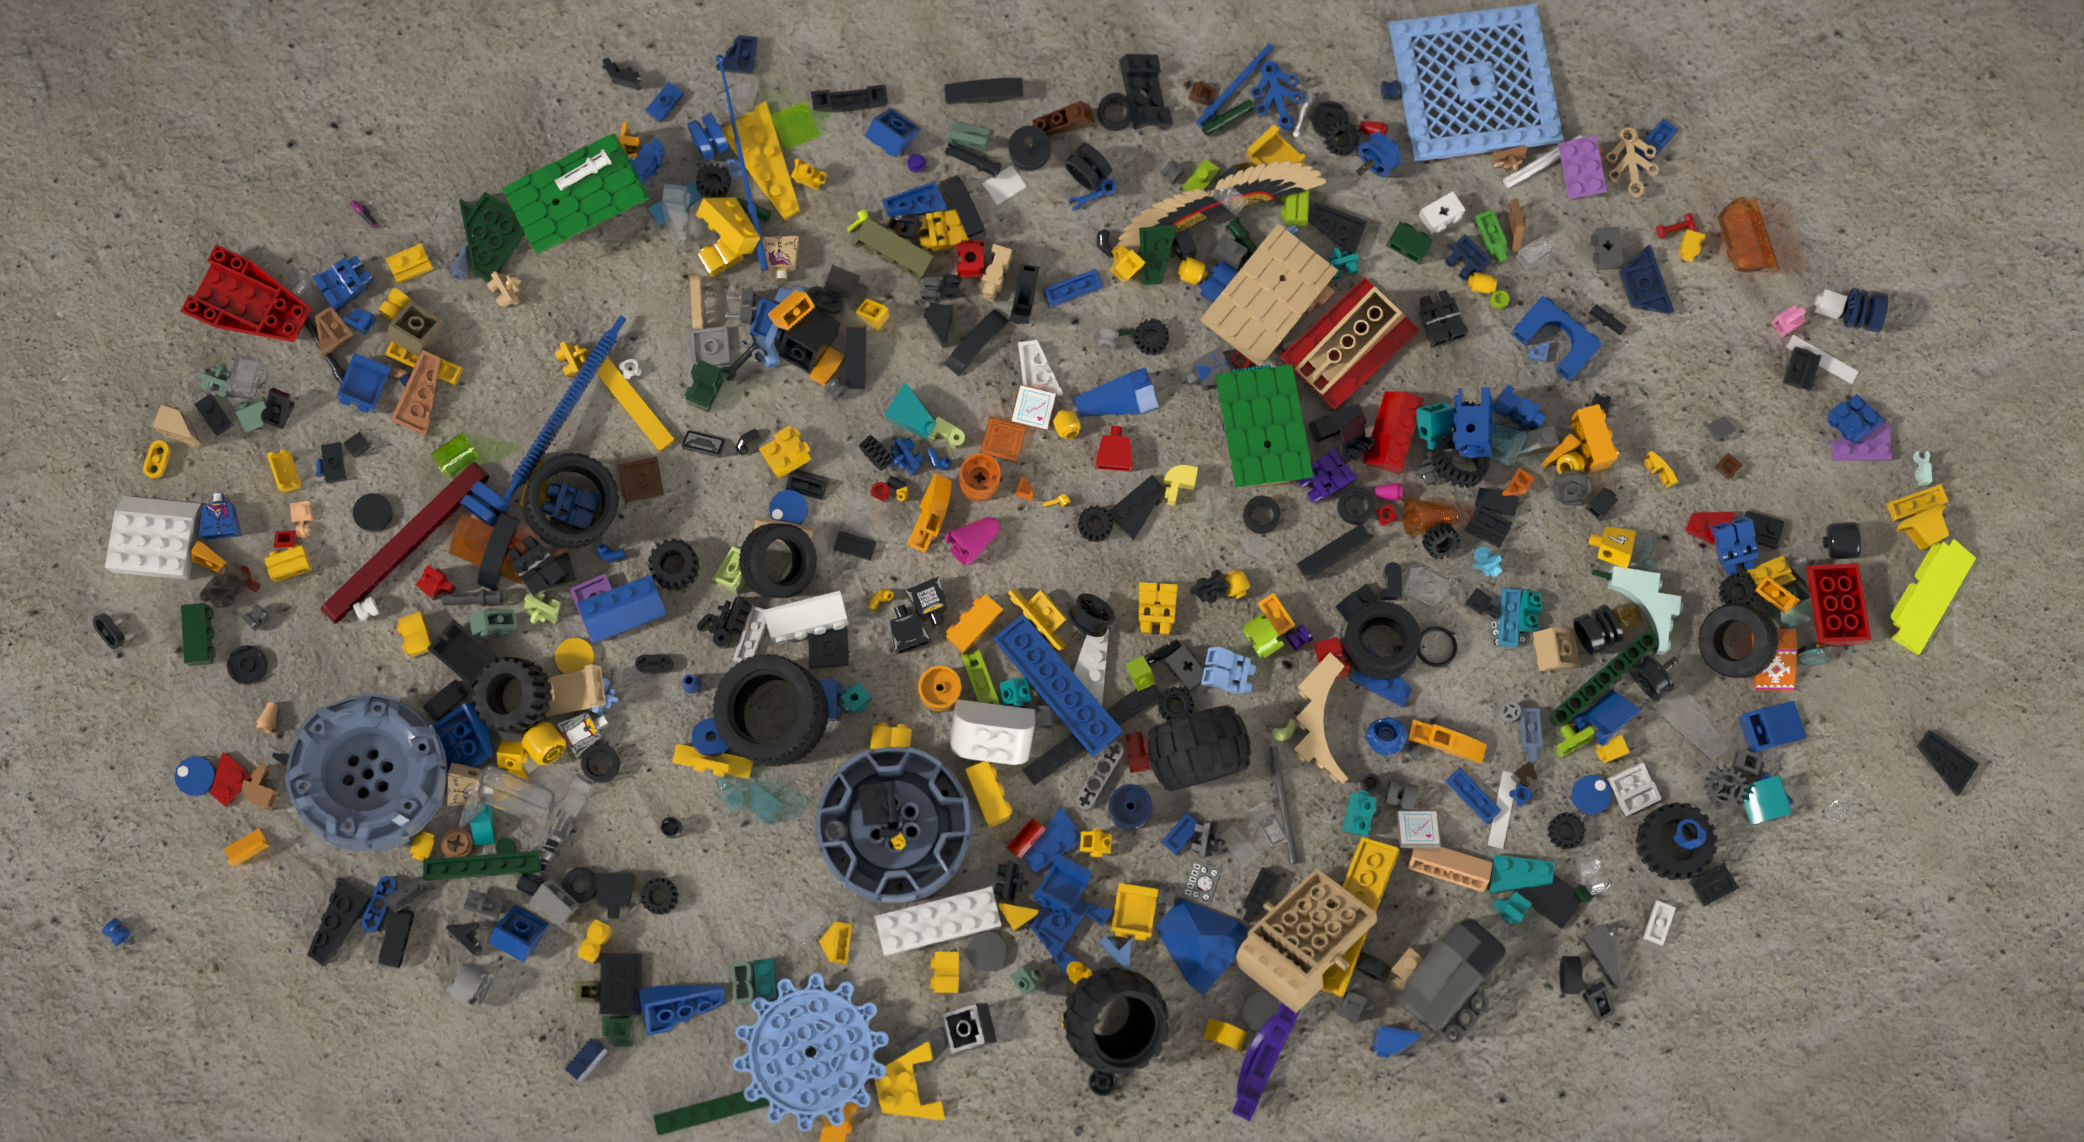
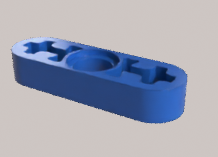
M384 876L379 880L361 922L364 930L376 932L381 928L389 906L385 902L384 908L377 910L374 904L377 899L385 898V896L379 895V892H385L386 887L383 886L385 882L388 883L391 880L390 884L393 885L391 889H387L385 894L389 895L398 889V882L393 877ZM371 911L381 914L380 917L376 915L374 918L376 925L369 928L367 921L368 919L372 920L374 917Z

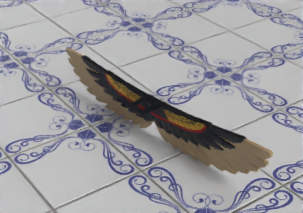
M1275 161L1264 167V163L1257 165L1255 168L1252 166L1247 168L1244 173L1243 170H1240L1234 177L1231 174L1225 180L1223 178L1219 180L1213 196L1201 189H1193L1194 192L1186 191L1183 193L1184 195L1176 194L1173 198H1166L1163 202L1153 204V209L1141 211L1142 215L1131 220L1133 224L1124 228V231L1127 232L1119 237L1121 242L1117 245L1122 244L1126 249L1140 253V227L1178 225L1177 234L1231 211L1304 192L1305 190L1326 183V179L1318 177L1321 175V172L1318 170L1310 171L1312 169L1311 166H1302V163L1290 165L1291 161H1284L1278 164V161Z

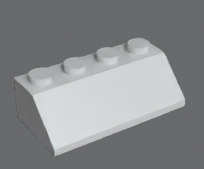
M840 591L763 610L772 643L778 645L785 644L791 639H804L809 633L820 635L825 633L826 629L834 628V630H840L849 625Z

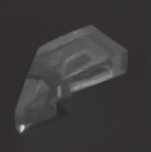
M1234 188L1211 189L1207 191L1210 196L1236 216L1248 202Z

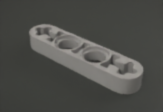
M1113 741L1105 748L1076 798V805L1080 810L1087 811L1095 803L1123 755L1124 749L1121 743ZM1118 746L1120 753H1115L1112 760H1116L1115 763L1110 759L1104 758L1105 755L1109 758L1111 754L1110 747ZM1103 762H1107L1110 765V771L1107 773L1099 770V765ZM1092 779H1097L1100 782V788L1097 790L1091 789L1089 782ZM1085 789L1092 794H1096L1095 797L1090 795L1088 799L1089 805L1081 806L1079 799L1086 797L1087 792H1084Z

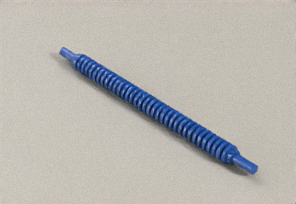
M620 315L611 330L603 333L598 344L592 350L590 357L585 361V365L582 366V369H580L569 386V390L566 391V394L560 400L561 402L556 406L552 413L553 415L550 416V419L544 425L545 427L542 428V431L536 437L537 440H534V444L531 445V448L525 454L523 461L520 462V465L517 467L518 469L512 475V484L502 497L507 502L511 500L518 487L526 484V480L529 479V476L535 470L534 467H537V463L540 462L545 451L551 445L550 442H553V438L556 437V434H558L567 420L566 417H569V413L572 412V409L580 400V397L583 395L582 392H585V388L588 387V384L594 378L593 376L598 372L607 357L606 355L614 347V343L617 342V333L626 321L625 317Z

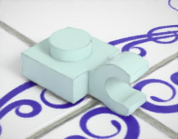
M1916 451L1913 454V459L1919 467L1916 469L1915 478L1918 481V486H1927L1932 483L1931 463H1929L1930 453L1926 451L1924 459H1921L1919 451Z

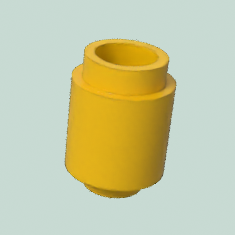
M1474 272L1473 276H1469L1468 287H1471V291L1494 293L1497 278H1494L1493 275Z
M420 831L418 835H415L409 852L413 854V859L423 861L424 858L429 859L435 842L433 840L435 835Z

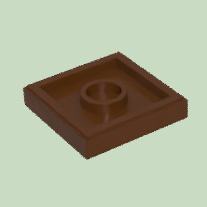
M657 457L619 464L626 503L664 495Z

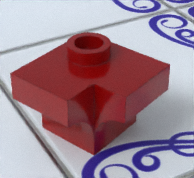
M429 565L423 570L422 577L415 584L433 600L441 593L447 592L451 594L457 589L445 579L447 575L439 568L434 570Z

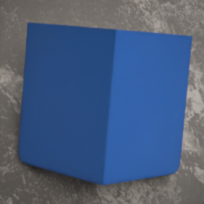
M357 308L353 311L350 318L344 316L342 319L346 325L364 335H367L376 321L371 313L366 310L363 312Z

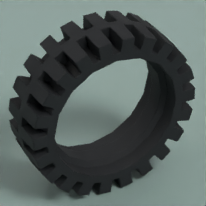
M1448 433L1447 436L1444 435L1431 453V464L1435 466V472H1440L1439 476L1441 478L1445 477L1444 481L1447 483L1452 481L1451 485L1456 486L1458 484L1460 488L1464 486L1470 488L1479 484L1489 470L1490 457L1471 458L1476 466V471L1461 470L1455 467L1445 455L1446 449H1455L1453 434Z

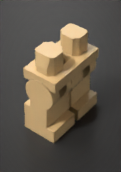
M993 244L991 250L993 262L987 267L986 275L983 274L982 277L983 299L994 302L996 294L1001 295L1003 274H1008L1012 263V249Z

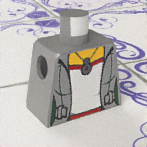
M585 713L557 725L575 756L580 759L589 747L597 745L604 739L599 730L608 726L609 723L604 715L593 720L589 713Z

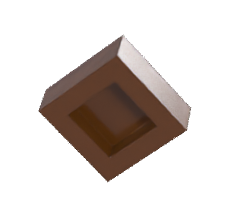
M1728 452L1714 468L1727 480H1730L1742 467V464Z

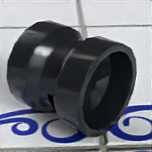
M955 274L943 275L942 282L944 287L942 288L941 295L947 298L960 297L959 285L961 284V276Z
M674 817L665 818L660 825L662 833L671 839L679 837L683 830L681 822Z

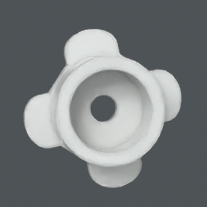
M627 359L620 363L619 368L623 371L625 379L641 375V369L638 368L637 360Z

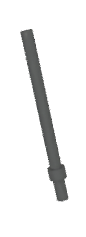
M1274 746L1270 747L1272 760L1270 765L1271 771H1274L1290 865L1298 864L1281 771L1283 770L1282 761L1279 760L1278 748Z

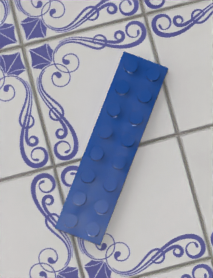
M1021 615L993 638V641L1093 758L1124 733L1024 615Z

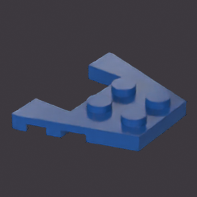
M1078 901L1067 918L1064 915L1056 914L1051 908L1043 906L1030 925V928L1069 977L1067 974L1068 964L1078 960L1063 951L1062 948L1085 915L1103 927L1113 911Z

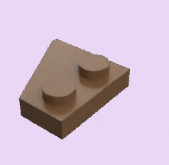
M1511 199L1509 208L1510 236L1514 237L1511 246L1512 252H1520L1523 232H1526V220H1523L1524 210L1523 207H1520L1519 199Z
M332 306L315 316L320 350L323 357L354 338V334Z

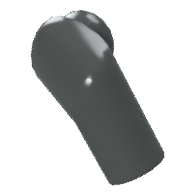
M1411 741L1409 755L1413 760L1417 761L1422 757L1421 750L1423 744Z

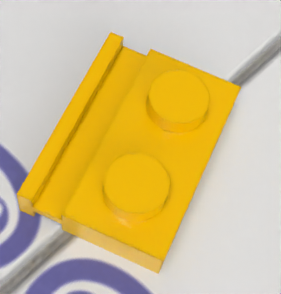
M422 243L386 258L397 284L433 270Z
M1783 556L1747 570V575H1749L1750 579L1754 580L1752 583L1753 585L1756 584L1757 587L1767 575L1783 587L1796 581Z

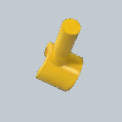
M1061 494L1054 500L1043 502V506L1046 507L1060 502L1062 507H1066L1071 504V501L1066 494Z

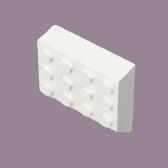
M124 496L114 512L105 568L113 573L190 580L193 563L191 561V550L196 544L202 504Z

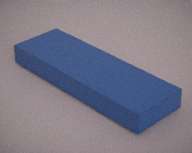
M1663 118L1643 142L1649 146H1654L1657 155L1678 129ZM1639 148L1635 150V152L1638 155H1640L1649 162H1651L1654 159L1647 158L1644 154V151H1642ZM1653 150L1647 151V154L1649 155L1654 153ZM1637 164V169L1643 172L1644 168Z
M1094 269L1043 289V292L1051 308L1101 289L1103 284L1097 270Z
M1458 768L1445 781L1486 825L1502 811L1461 768Z

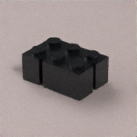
M453 619L442 631L448 637V640L445 641L442 637L438 636L427 649L474 689V685L478 683V680H476L478 675L483 674L482 669L486 665L491 666V661L499 660L500 658Z

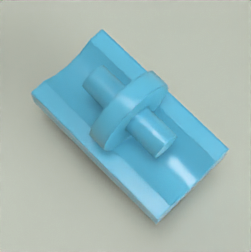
M1480 546L1475 550L1474 558L1477 562L1472 564L1475 569L1482 570L1485 576L1491 575V577H1496L1503 572L1499 565V562L1502 561L1500 555L1491 554L1489 548L1485 546Z

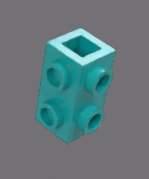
M1359 790V793L1351 792L1341 831L1367 837L1372 828V816L1377 809V798L1371 797L1370 792Z

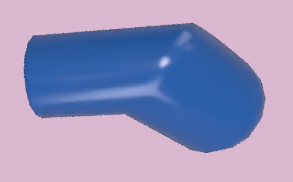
M935 447L926 450L933 467L940 470H948L952 465L950 458L938 456Z

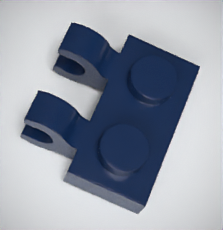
M1464 234L1451 246L1454 252L1446 258L1445 263L1451 267L1461 258L1467 266L1460 271L1458 276L1464 281L1473 271L1480 273L1492 260Z

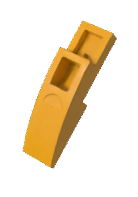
M934 473L919 506L922 511L906 545L926 553L932 537H937L943 523L950 499L952 480Z
M1417 720L1412 721L1407 739L1480 764L1483 762L1487 744L1464 734Z

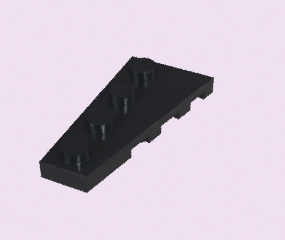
M339 877L335 883L337 885L334 893H331L329 898L330 903L326 913H323L320 928L316 931L307 956L326 967L371 900L370 897Z

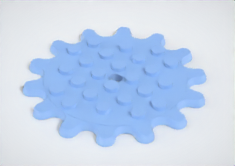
M814 973L809 977L808 985L803 990L796 989L789 979H782L778 983L779 997L776 1001L768 1002L762 997H757L752 1001V1008L758 1015L757 1022L752 1026L740 1025L736 1029L738 1039L748 1044V1052L734 1059L733 1067L738 1072H749L753 1077L751 1085L744 1091V1096L748 1101H755L762 1097L767 1098L770 1101L767 1118L773 1123L779 1122L785 1114L793 1113L797 1116L798 1128L801 1131L807 1132L811 1130L814 1118L817 1115L823 1114L828 1117L832 1125L840 1126L844 1122V1105L848 1102H854L860 1107L868 1106L871 1098L864 1089L865 1082L870 1078L881 1079L886 1075V1067L877 1063L874 1060L873 1054L876 1049L887 1045L889 1041L888 1035L884 1032H873L870 1030L869 1021L877 1013L876 1005L873 1003H866L860 1007L853 1005L851 996L854 987L850 982L841 983L836 991L831 992L825 989L824 978L818 973ZM809 1047L817 1049V1053L813 1058L806 1056L805 1052Z

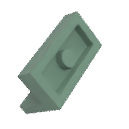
M953 122L952 130L949 131L948 143L985 151L990 130Z

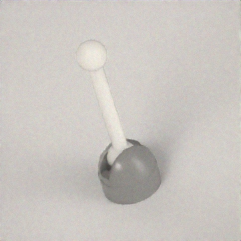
M1302 92L1304 101L1301 103V106L1303 108L1296 129L1292 132L1294 137L1300 135L1299 129L1306 108L1311 107L1316 97L1311 93Z

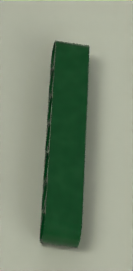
M1645 631L1558 706L1550 714L1551 723L1556 727H1562L1648 653L1657 644V636L1651 631ZM1643 637H1647L1650 640V646L1643 643ZM1628 650L1635 651L1636 658H1631ZM1614 662L1621 664L1622 671L1614 668ZM1605 675L1608 682L1602 683L1599 676ZM1586 687H1589L1593 690V696H1588L1586 694ZM1571 700H1576L1579 703L1578 709L1571 706ZM1557 712L1564 715V721H1559L1556 718Z

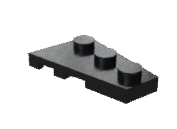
M1315 201L1308 216V222L1344 251L1346 250L1349 255L1355 254L1367 221Z
M1153 475L1109 510L1110 515L1132 541L1135 540L1165 491V488Z
M1931 730L1926 731L1916 746L1955 796H1959L1979 763Z

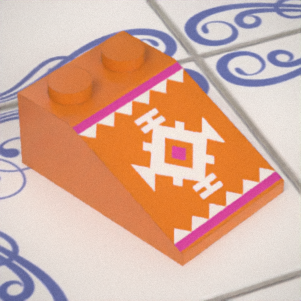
M1777 629L1779 637L1777 654H1775V659H1773V662L1770 663L1766 670L1753 676L1754 691H1794L1797 660L1796 629ZM1751 633V644H1752V648H1753V645H1754V636H1753V633Z

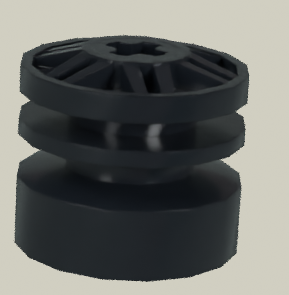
M1605 604L1599 606L1598 609H1593L1591 616L1585 613L1573 620L1574 630L1581 645L1592 656L1603 651L1605 644L1611 647L1623 640L1621 626L1615 614Z

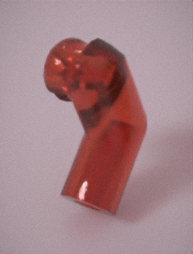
M240 566L237 571L239 584L249 590L258 592L261 584L252 580L247 566Z

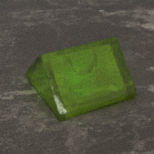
M463 432L430 453L447 478L479 457V454Z

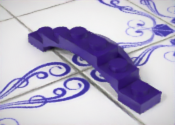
M1281 1002L1277 1013L1257 1033L1245 1055L1239 1072L1237 1101L1231 1113L1249 1122L1251 1121L1273 1067L1301 1010L1295 1013Z

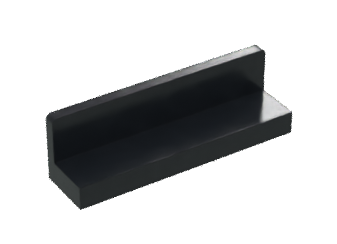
M1361 523L1303 559L1296 566L1306 581L1371 542L1374 535L1372 533L1369 534Z

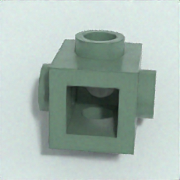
M1034 960L1022 966L1011 975V978L1023 995L1029 992L1035 994L1043 988L1041 984L1047 980Z

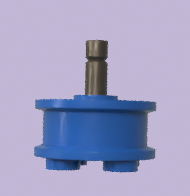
M1381 132L1373 133L1368 142H1363L1358 147L1359 155L1364 164L1356 170V173L1362 176L1370 169L1377 176L1387 177L1392 168H1397L1402 163L1398 144Z

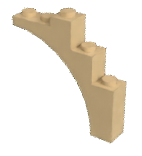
M1330 652L1298 686L1300 689L1298 693L1306 701L1308 698L1312 701L1296 717L1298 720L1296 724L1302 730L1306 731L1308 729L1310 732L1298 743L1294 750L1297 751L1295 756L1302 762L1305 760L1309 762L1315 757V763L1322 770L1326 768L1331 772L1329 777L1337 784L1339 781L1344 784L1348 776L1338 766L1330 752L1325 738L1323 723L1324 706L1328 692L1335 678L1344 668V665Z

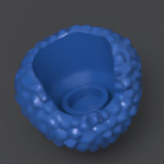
M1386 717L1370 723L1365 738L1372 750L1377 754L1392 755L1399 752L1405 746L1409 734L1401 721Z

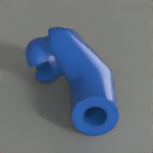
M600 544L597 547L599 557L607 562L626 558L624 549L612 551L606 544Z

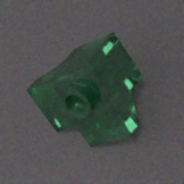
M633 1015L602 1016V1037H610L612 1047L633 1046Z

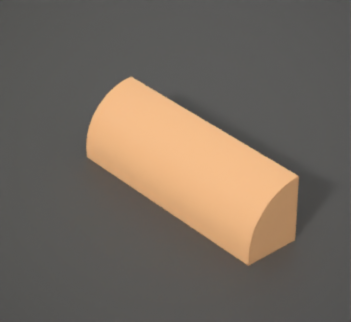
M1444 847L1413 848L1407 869L1484 892L1490 881L1492 862Z

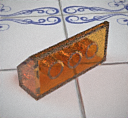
M462 514L453 531L449 553L480 567L494 527ZM517 537L511 540L509 549L516 546L521 554L528 548L522 542L523 540ZM507 553L501 569V576L520 584L522 579L510 561L512 560Z

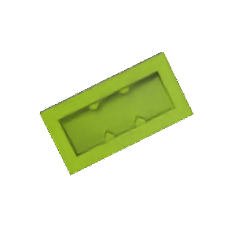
M1205 158L1183 185L1182 189L1194 192L1193 189L1205 191L1220 172V168Z
M1570 724L1563 726L1560 732L1566 740L1557 745L1556 753L1561 759L1594 740V730L1590 726L1576 734Z

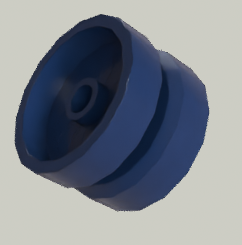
M1135 784L1122 785L1110 797L1108 805L1109 817L1121 829L1129 831L1139 829L1150 818L1153 806L1152 800L1148 792L1141 786ZM1129 803L1133 804L1134 809H1127Z

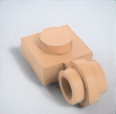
M311 502L290 503L292 523H299L296 526L297 537L307 538L310 535V527L305 522L313 521Z

